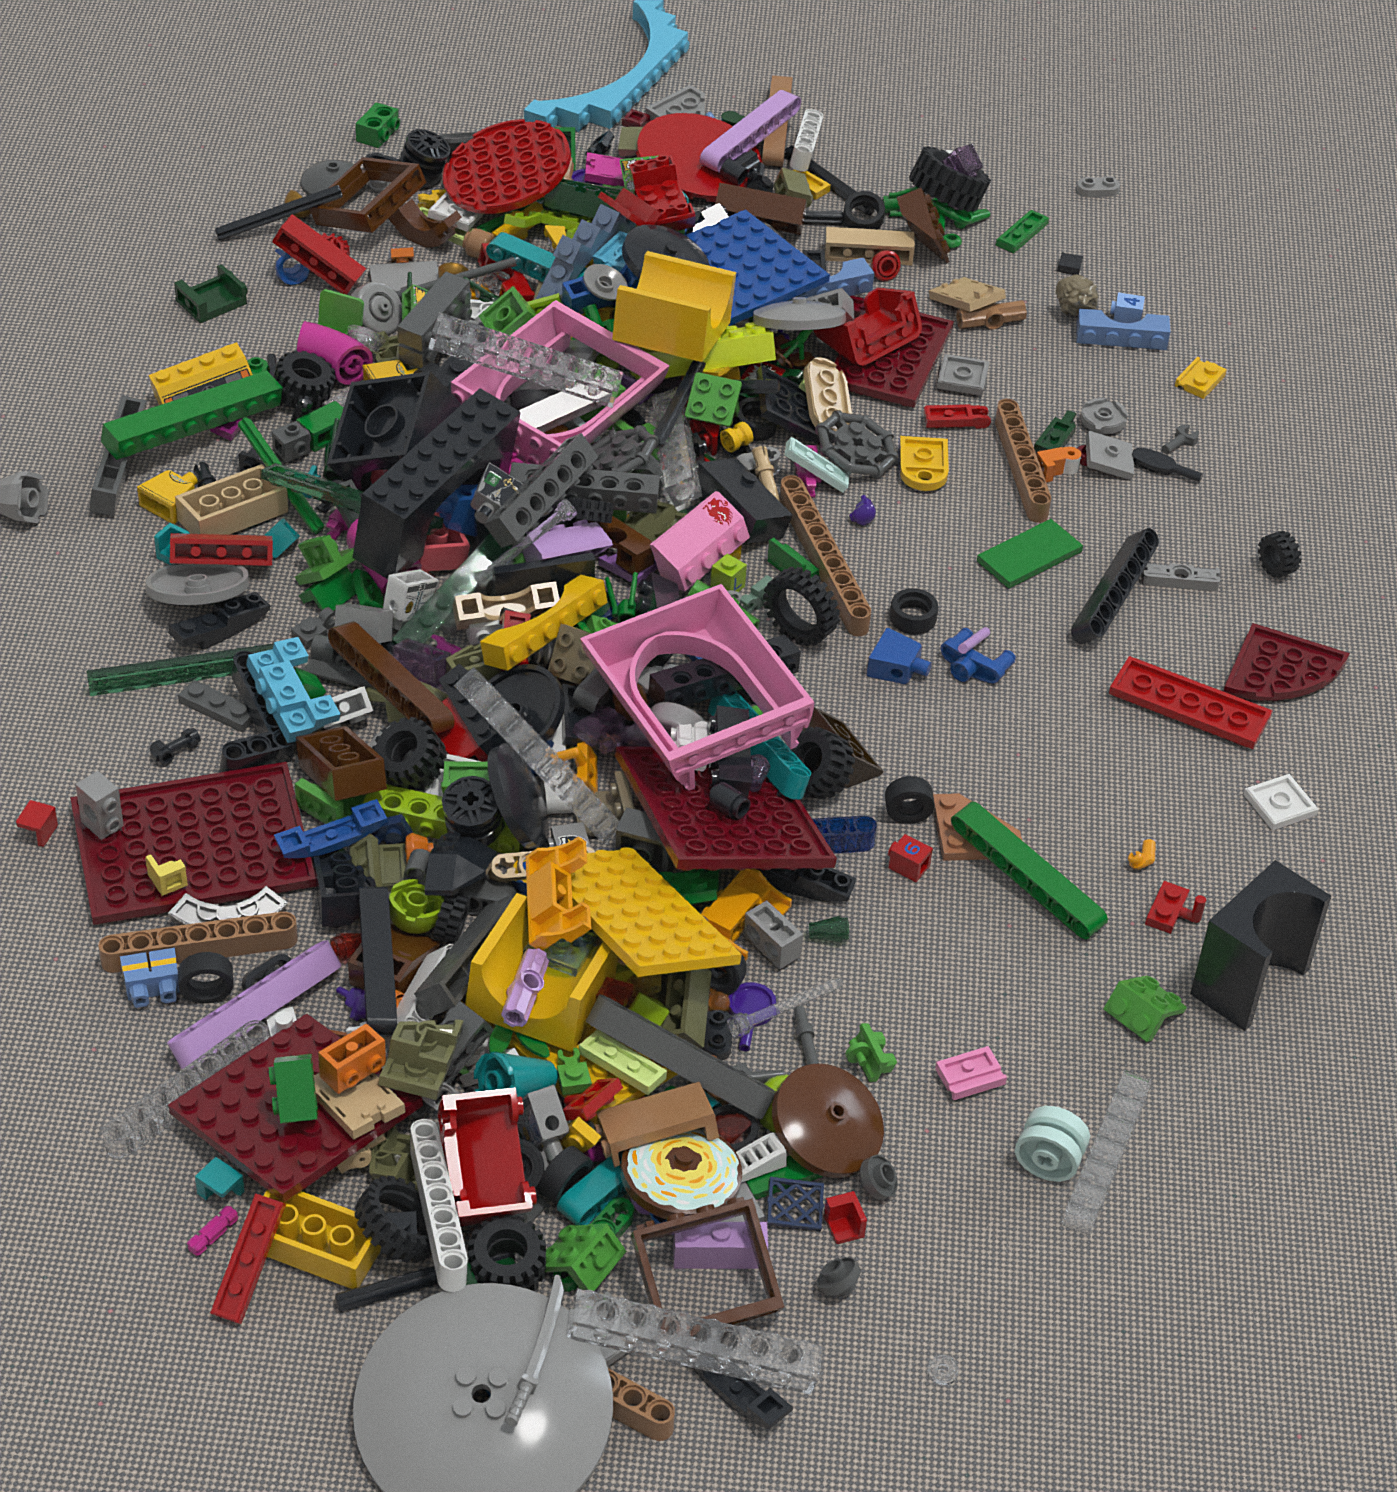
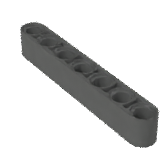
M599 994L586 1019L588 1024L693 1083L700 1082L702 1088L759 1119L764 1118L776 1091L618 1002Z

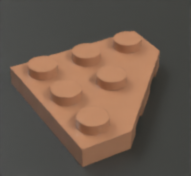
M959 793L933 794V811L943 861L988 859L958 834L951 824V817L972 801ZM992 814L997 820H999L1003 825H1005L1010 831H1012L1017 837H1019L1022 840L1021 832L1018 829Z

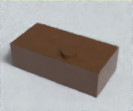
M725 183L719 184L715 205L720 203V205L725 206L728 211V217L746 209L772 230L801 235L806 214V199Z
M347 726L296 737L299 767L335 801L387 789L384 758Z

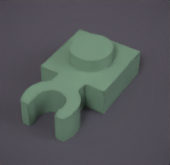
M766 575L753 585L751 593L745 594L740 598L739 602L744 604L742 608L750 614L754 609H760L766 602V600H763V594L766 593L764 588L773 578Z

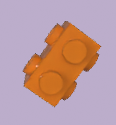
M364 1024L318 1052L319 1077L337 1094L355 1086L359 1081L372 1073L378 1072L385 1065V1039L368 1024Z

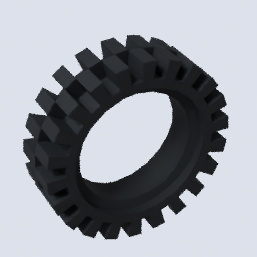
M789 567L774 577L764 588V592H766L763 594V600H766L764 608L770 609L766 613L768 618L774 617L775 620L772 624L774 627L780 625L781 629L779 632L782 635L787 632V638L790 641L796 638V644L798 645L804 643L805 646H810L811 644L815 646L837 628L840 620L837 616L840 615V610L835 607L838 606L837 600L830 599L834 594L832 590L826 592L825 588L828 585L825 582L821 585L818 583L819 576L815 574L811 578V571L806 569L803 572L801 567L796 569ZM786 589L798 592L810 603L816 614V624L806 622L793 611L786 597Z

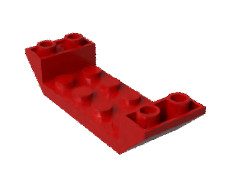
M660 155L655 159L638 160L633 164H629L636 196L661 213L655 225L668 227L676 231L695 227V212L692 204H687L677 179L676 167L671 155Z

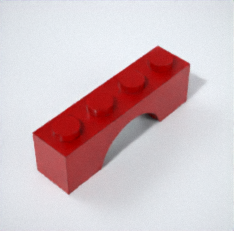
M489 243L481 244L478 259L480 267L496 262L490 259L486 253V247ZM508 268L487 274L502 281L499 297L514 286L526 302L534 299L535 293L531 290L528 279L525 278L523 273Z

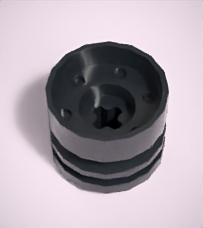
M416 129L407 135L398 161L419 164L426 180L422 187H432L439 182L443 166L447 162L451 148L448 142L435 132Z
M467 776L459 778L448 786L442 798L447 833L458 832L461 835L471 836L486 846L493 843L501 834L503 819L490 781L483 777Z

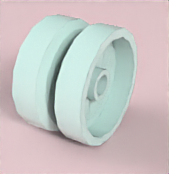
M1042 1106L1035 1108L1029 1114L1024 1131L1020 1134L1016 1143L1015 1154L1019 1163L1027 1171L1039 1178L1057 1182L1070 1180L1079 1168L1081 1158L1085 1154L1091 1135L1086 1124L1072 1112L1056 1106Z

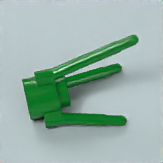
M912 187L883 196L885 213H890V217H903L902 213L897 211L900 210L897 197L919 189V187Z
M637 572L633 573L629 599L622 600L618 606L610 578L605 577L606 588L612 606V617H617L619 623L637 616V611L635 610Z

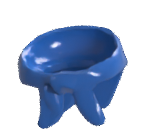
M281 249L275 250L280 255L275 267L278 279L289 285H297L304 282L309 276L310 270L301 263L291 268H283L284 262L293 257Z

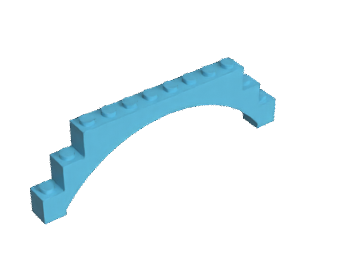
M635 0L633 2V20L638 21L643 28L649 43L640 62L626 75L600 89L562 99L544 101L534 99L524 109L525 122L539 120L551 124L553 128L556 125L575 127L577 132L587 125L588 122L611 129L659 81L660 77L665 72H668L670 67L688 51L690 44L688 32L677 29L676 16L665 12V8H663L664 0Z

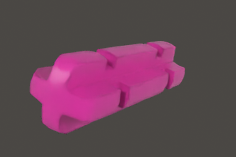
M225 1206L218 1213L219 1217H213L198 1231L199 1235L195 1234L187 1241L188 1250L195 1256L201 1255L207 1249L206 1245L210 1246L227 1230L226 1226L230 1227L238 1220V1213L231 1206Z

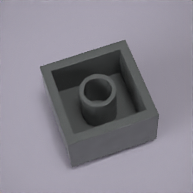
M626 807L616 829L615 850H620L624 847L632 848L658 873L671 872L674 863L646 812Z

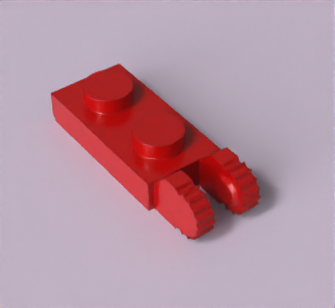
M925 405L923 410L927 428L974 426L976 429H984L989 427L991 419L988 416L989 411L985 405Z

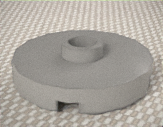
M1096 398L1087 401L1083 405L1080 419L1089 430L1096 433L1112 434L1121 431L1126 426L1128 413L1125 407L1117 401L1113 400V403L1107 402L1105 398Z

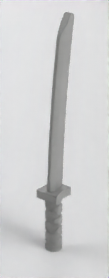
M559 1275L554 1276L546 1312L526 1372H523L517 1385L519 1390L505 1418V1422L510 1426L518 1424L519 1417H521L523 1412L522 1410L525 1408L530 1394H534L539 1382L537 1378L549 1347L564 1293Z

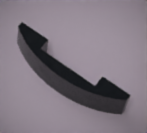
M701 1333L681 1349V1354L699 1377L725 1403L753 1423L771 1429L793 1411V1406L773 1389L769 1388L765 1391L726 1358V1350L707 1333Z

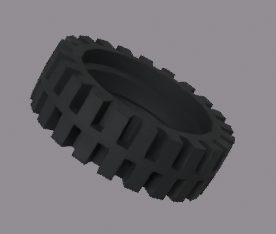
M381 1176L372 1181L355 1205L354 1210L356 1212L354 1214L355 1218L359 1219L357 1222L358 1227L364 1229L362 1233L366 1238H372L370 1243L374 1247L379 1244L382 1247L380 1251L384 1254H387L388 1251L391 1252V1258L398 1260L401 1256L402 1262L406 1263L410 1260L412 1263L426 1260L432 1252L419 1191L415 1189L416 1184L412 1182L406 1184L405 1179L400 1177L396 1180L394 1176H388L387 1178ZM380 1203L392 1205L403 1212L416 1211L417 1227L421 1232V1236L409 1233L398 1227L387 1217Z

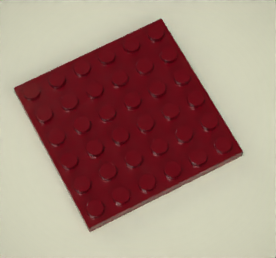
M306 1013L294 1021L291 1027L282 1029L169 1103L168 1109L173 1117L285 1203L423 1106L422 1096L389 1088L404 1103L405 1113L386 1123L382 1120L374 1124L375 1129L356 1139H353L318 1101L317 1119L280 1123V1116L274 1115L272 1097H277L276 1085H270L269 1067L274 1066L275 1058L312 1054L314 1075L319 1073L318 1052L341 1039ZM381 1068L378 1072H375V1074L378 1077L380 1076L383 1068Z

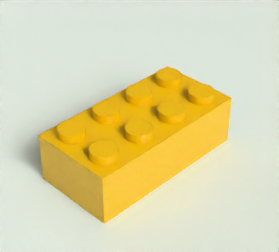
M266 1190L265 1194L263 1195L265 1197L282 1202L268 1190ZM302 1191L285 1202L287 1205L267 1257L350 1289L360 1287L382 1247L379 1244L374 1247L370 1243L372 1238H366L363 1235L364 1229L359 1228L357 1225L359 1219L355 1218L354 1213L356 1211Z

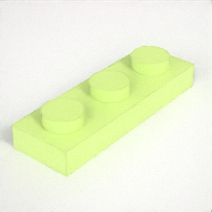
M598 1029L579 1045V1051L582 1056L647 1095L666 1080L667 1070Z

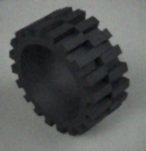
M930 146L923 147L909 175V180L913 182L912 184L922 188L923 192L928 193L930 197L938 199L937 201L941 203H947L950 207H956L962 211L964 209L967 212H975L991 182L989 176L983 170L976 168V165L968 163L967 160L961 159L953 153L950 154L946 150H939L936 147L931 148Z

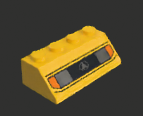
M236 342L169 368L159 370L148 376L154 396L158 404L162 405L253 374L244 353Z

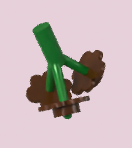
M801 330L797 338L792 341L785 339L782 334L775 336V361L777 365H781L783 368L786 365L789 368L793 366L805 368L810 361L815 359L812 353L804 352V342L813 330ZM799 347V353L791 356L792 352Z

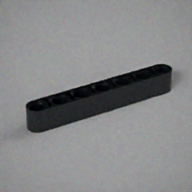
M1146 528L1126 538L1072 625V637L1078 644H1085L1100 638L1107 631L1159 545L1158 535L1153 529Z
M388 886L359 887L366 1024L381 1037L392 1036L397 1027V1007Z

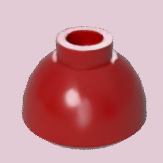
M880 251L871 261V269L874 272V276L881 281L894 279L900 271V258L893 251Z

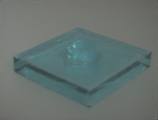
M588 931L571 943L561 938L543 950L547 953L548 967L576 977L595 947L598 935ZM528 942L527 945L525 946L524 950H523V954L525 953V951H526L528 948H530V949H536V948L533 947V946H531V945L529 944V942Z

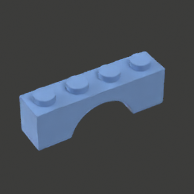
M864 258L844 261L841 271L830 276L829 282L796 297L808 298L843 288L849 296L870 292L873 290L874 272Z
M1079 309L1076 324L1077 343L1167 350L1170 337V318L1168 315L1146 314L1138 322L1121 323L1108 318L1102 310Z

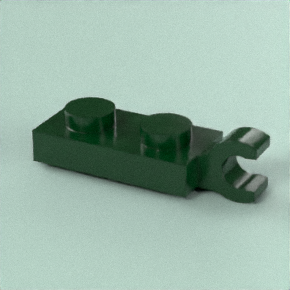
M1067 410L1062 419L1055 417L1035 442L1034 450L1039 452L1059 447L1063 448L1075 433L1076 425L1073 420L1077 413Z

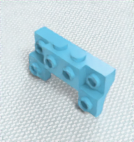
M299 637L274 642L273 649L248 655L246 664L255 681L257 692L262 694L265 699L267 711L269 714H273L287 743L295 742L297 736L310 734L320 727L339 721L341 715L330 695L310 699L293 667L307 663L309 657Z

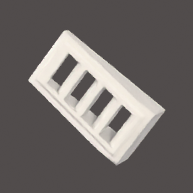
M774 1132L757 1139L736 1152L742 1166L741 1182L786 1166V1149Z

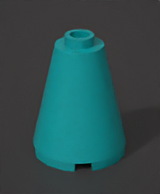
M490 1052L482 1055L476 1063L474 1079H478L479 1089H475V1092L516 1087L517 1097H522L523 1099L528 1093L552 1085L555 1086L558 1080V1071L554 1064L548 1060Z

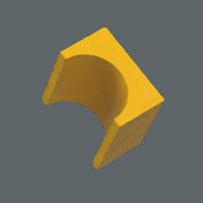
M647 251L644 255L637 289L623 285L617 288L612 340L703 362L730 324L736 272Z
M516 893L471 961L465 1005L487 1022L573 1052V1048L576 1047L589 1025L586 1019L599 994L606 996L615 982L619 957L604 941L596 947L587 949L570 948L557 942L543 950L547 953L546 956L549 960L543 977L544 987L536 996L527 1023L523 1027H511L504 1023L501 1013L508 997L507 988L514 981L525 951L528 948L536 949L529 944L527 896Z

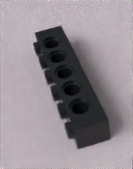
M786 635L766 640L792 674L798 673L801 651ZM703 658L651 673L648 695L656 704L671 702L687 706L744 688L729 671Z

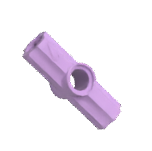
M528 948L525 951L514 981L507 988L508 997L501 1015L504 1018V1023L511 1027H523L527 1023L536 996L544 987L543 977L549 960L546 956L547 953L539 948Z

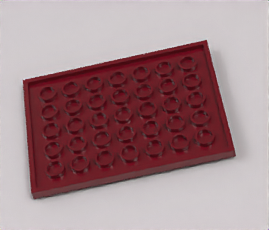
M616 747L615 757L676 869L684 871L692 869L716 871L719 869L771 870L772 868H786L796 870L798 868H812L822 870L824 868H835L836 856L800 799L796 800L784 796L752 760V784L747 798L751 802L750 809L743 818L737 819L730 818L710 805L709 793L712 787H710L711 770L709 764H707L704 771L694 770L695 789L689 791L675 779L653 747Z
M287 762L119 789L124 826L102 840L81 822L77 796L70 797L93 925L169 912L185 893L202 902L217 904L251 898L258 894L265 886L275 893L316 886V876L311 857L284 858L274 839V834L300 826L304 832ZM151 854L158 866L169 861L176 862L181 859L186 867L188 885L162 896L147 874L145 857Z

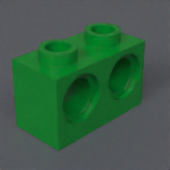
M376 102L355 123L356 142L379 148L400 126L398 109Z

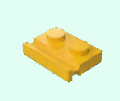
M1197 357L1176 378L1175 387L1178 388L1180 385L1184 387V391L1204 399L1225 377L1227 369L1209 361L1202 362L1200 357Z

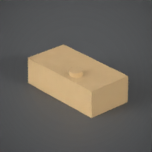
M263 464L175 496L177 520L190 534L231 535L237 531L288 513L287 488Z

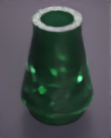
M841 915L817 922H810V939L843 943V940H849L848 917L841 918Z

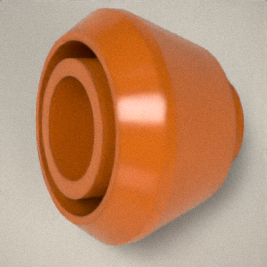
M410 833L406 836V865L413 850L424 849L431 852L433 843H428L427 837L415 833Z

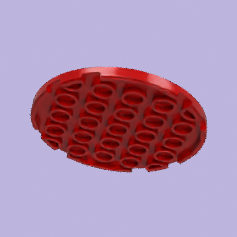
M674 113L651 120L640 131L636 144L637 158L671 155L675 163L680 187L689 199L698 197L704 198L706 202H716L720 183L735 185L721 176L720 173L700 164L702 151L733 126L705 115ZM754 146L751 150L757 153L758 159L762 162L761 155L756 146ZM746 177L744 182L739 186L747 188L748 178Z
M525 119L497 123L473 134L471 140L467 143L462 142L451 154L452 158L449 163L445 164L443 170V184L451 201L467 211L494 214L516 210L542 198L562 180L570 165L571 150L561 130L551 127V124L539 120L525 122Z

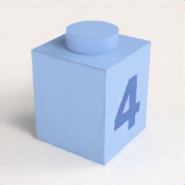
M1118 292L1117 301H1112L1110 314L1114 315L1113 320L1121 323L1140 321L1145 297Z

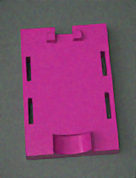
M587 152L584 181L625 187L620 166V159L623 158Z

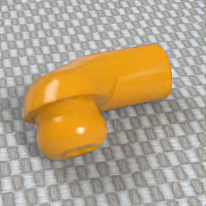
M1152 839L1144 840L1142 843V853L1136 851V855H1133L1132 852L1128 855L1129 865L1133 869L1141 870L1153 864L1155 861L1156 842Z

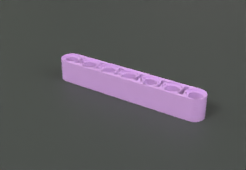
M779 90L707 146L701 153L700 164L719 173L721 166L728 158L734 160L744 152H748L794 116L801 106V98L784 90Z
M324 940L310 947L170 1039L167 1045L180 1068L185 1069L198 1063L339 969L341 963L329 941Z

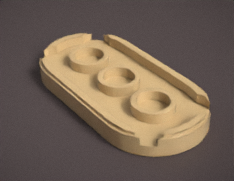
M817 357L805 366L803 372L809 416L815 427L818 423H822L829 418L833 411L840 410L842 413L852 414L845 374L842 370L839 372L835 368L837 365L833 361L822 357ZM835 425L830 428L834 431L838 430V428Z

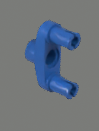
M962 628L953 638H948L941 644V653L951 664L950 671L952 675L961 682H966L973 677L987 683H996L1004 676L1005 671L1015 663L1014 660L1016 659L1014 653L1010 650L1003 651L995 660H991L973 649H970L965 654L960 653L958 646L973 635V632L968 628Z

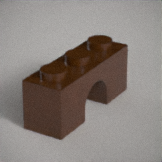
M612 516L611 523L597 522L612 541L613 545L609 548L617 549V565L632 575L634 572L639 573L654 565L655 558L650 546L653 541Z

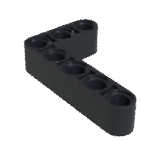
M246 650L239 651L234 655L231 677L259 734L230 741L223 745L220 760V770L222 772L281 762L288 763L293 759L296 741L287 743L273 714H269L267 711L265 699L256 690L255 681L246 666L248 655L253 653Z

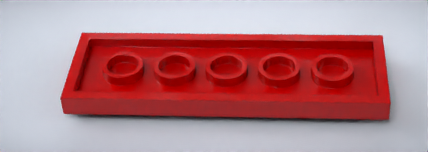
M1131 656L1127 658L1109 689L1110 695L1250 749H1254L1273 712L1271 709Z

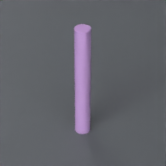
M984 627L958 646L959 652L962 654L968 652L990 635V630Z

